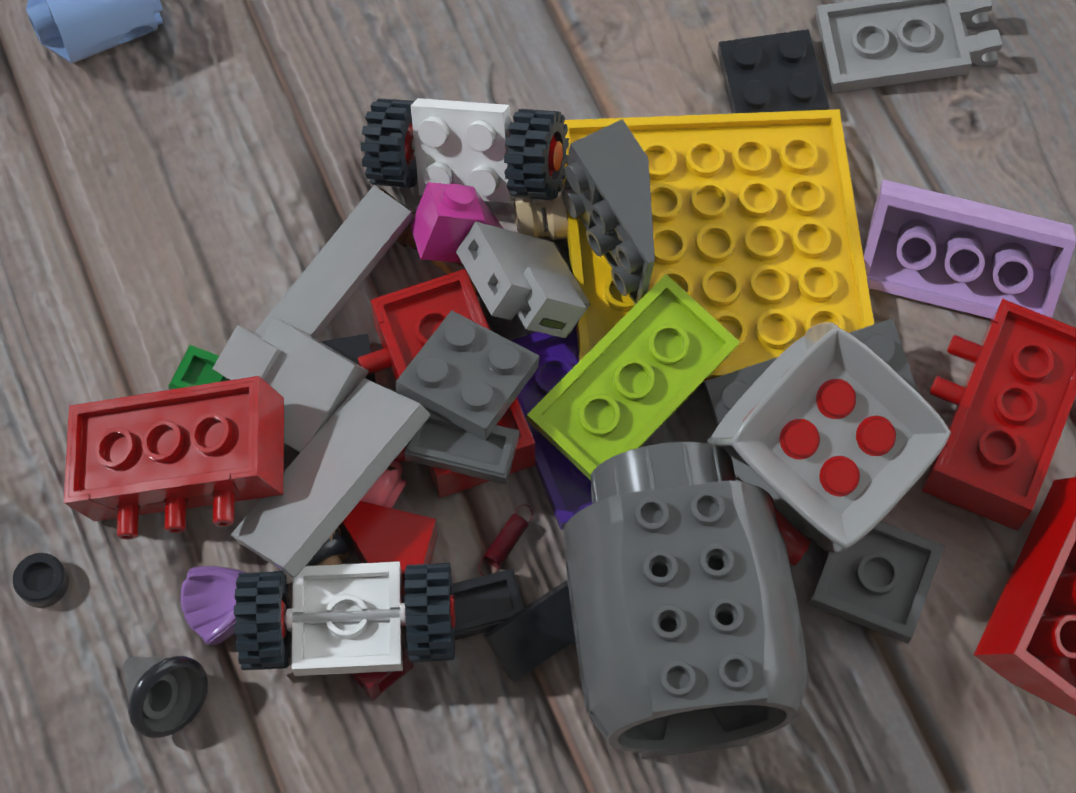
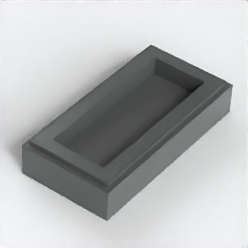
M428 411L430 414L428 420L406 445L404 456L407 461L506 485L519 441V430L496 425L486 440H483Z

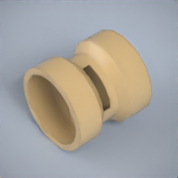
M562 191L558 192V197L553 200H533L519 197L513 199L517 233L536 238L549 237L553 241L568 239V219L566 207L562 199ZM542 207H543V215H544V222H545V228H546V229H544V227H543V218H542V212H541V208H542Z

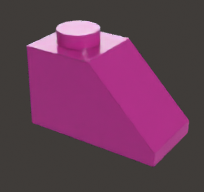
M427 183L410 225L421 260L462 263L456 251L475 222L503 229V226L474 187L460 184Z

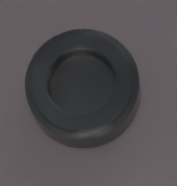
M35 553L25 557L17 565L13 573V586L16 593L26 604L32 607L44 608L52 606L62 599L68 589L69 577L66 569L55 556L48 553Z

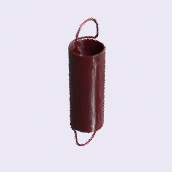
M516 512L508 519L482 558V560L485 558L491 566L496 567L495 573L497 568L502 566L530 521L527 523Z

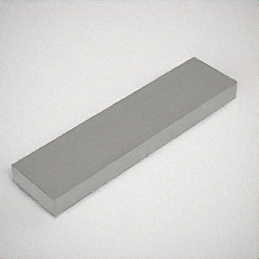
M374 185L255 332L263 337L273 317H276L317 339L414 218L412 212Z

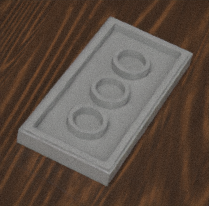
M363 378L284 471L283 495L261 498L231 535L247 549L293 578L297 577L428 420L429 412L420 403Z

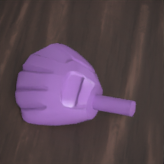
M198 566L188 571L187 579L182 583L181 609L190 628L207 645L214 646L222 643L235 633L236 616L234 615V605H236L234 595L235 589H237L236 580L239 577L238 574L246 573L245 571L221 566Z

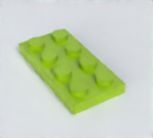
M665 274L527 414L526 420L591 480L593 470L604 461L626 451L640 448L738 347L740 341Z

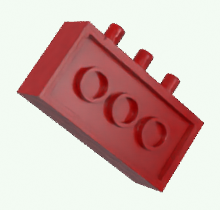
M466 269L371 299L374 326L383 349L358 357V363L369 371L367 375L391 368L396 382L451 310L489 329ZM516 397L497 423L498 426L519 430V441L509 474L535 466V441ZM406 446L394 459L399 463L407 461L404 456ZM427 466L439 499L489 482V480Z
M1002 298L988 325L981 345L958 335H953L948 345L947 353L969 361L973 365L964 386L939 376L935 378L929 392L930 395L955 404L956 407L948 424L951 435L942 451L934 460L922 491L1018 531L1034 508L1076 397V328Z
M260 376L69 405L63 503L94 522L117 518V537L120 539L131 540L137 538L139 515L165 512L164 529L170 533H181L186 529L187 508L213 505L214 525L225 527L234 523V502L283 495L284 397Z

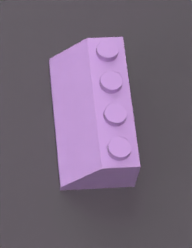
M882 179L863 251L868 288L992 319L1003 298L1052 318L1074 252L1076 236L1073 225Z

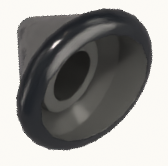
M132 656L126 659L123 664L129 700V719L134 729L141 735L150 738H163L172 735L188 725L199 713L206 699L208 678L203 666L195 659L187 656H173L170 658Z

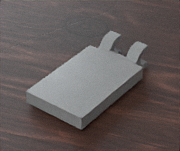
M853 0L817 6L816 20L831 93L970 74L972 63L977 66L997 65L998 57L996 51L1002 48L999 30H989L969 36L967 27L980 28L988 26L987 12L992 10V1Z

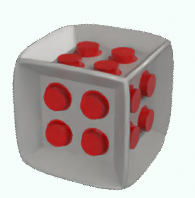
M823 322L810 327L803 337L787 348L764 371L725 415L707 442L727 451L732 458L735 474L744 483L758 486L770 493L773 498L774 507L798 530L814 539L816 544L822 549L833 553H843L869 533L920 479L942 451L951 435V431L933 407L870 348L853 335L840 329L836 324Z

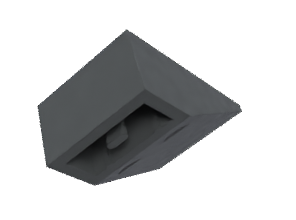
M622 119L570 144L568 164L565 167L566 180L564 191H562V199L569 214L573 218L579 216L586 227L587 239L594 253L599 257L604 256L611 266L612 279L618 291L623 296L629 295L636 305L648 292L655 262L649 160Z

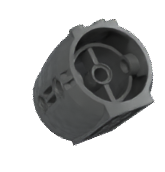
M670 442L649 445L626 451L601 463L591 474L593 504L572 516L566 523L563 531L567 554V581L586 712L589 714L591 721L610 746L623 751L639 752L641 759L747 746L749 739L771 733L791 723L797 716L807 687L808 665L788 554L783 535L778 528L773 498L770 493L758 486L736 481L731 456L721 447L708 443Z

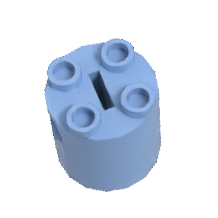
M28 0L26 7L28 18L40 44L64 58L70 64L156 31L158 25L163 23L160 11L163 10L160 0Z

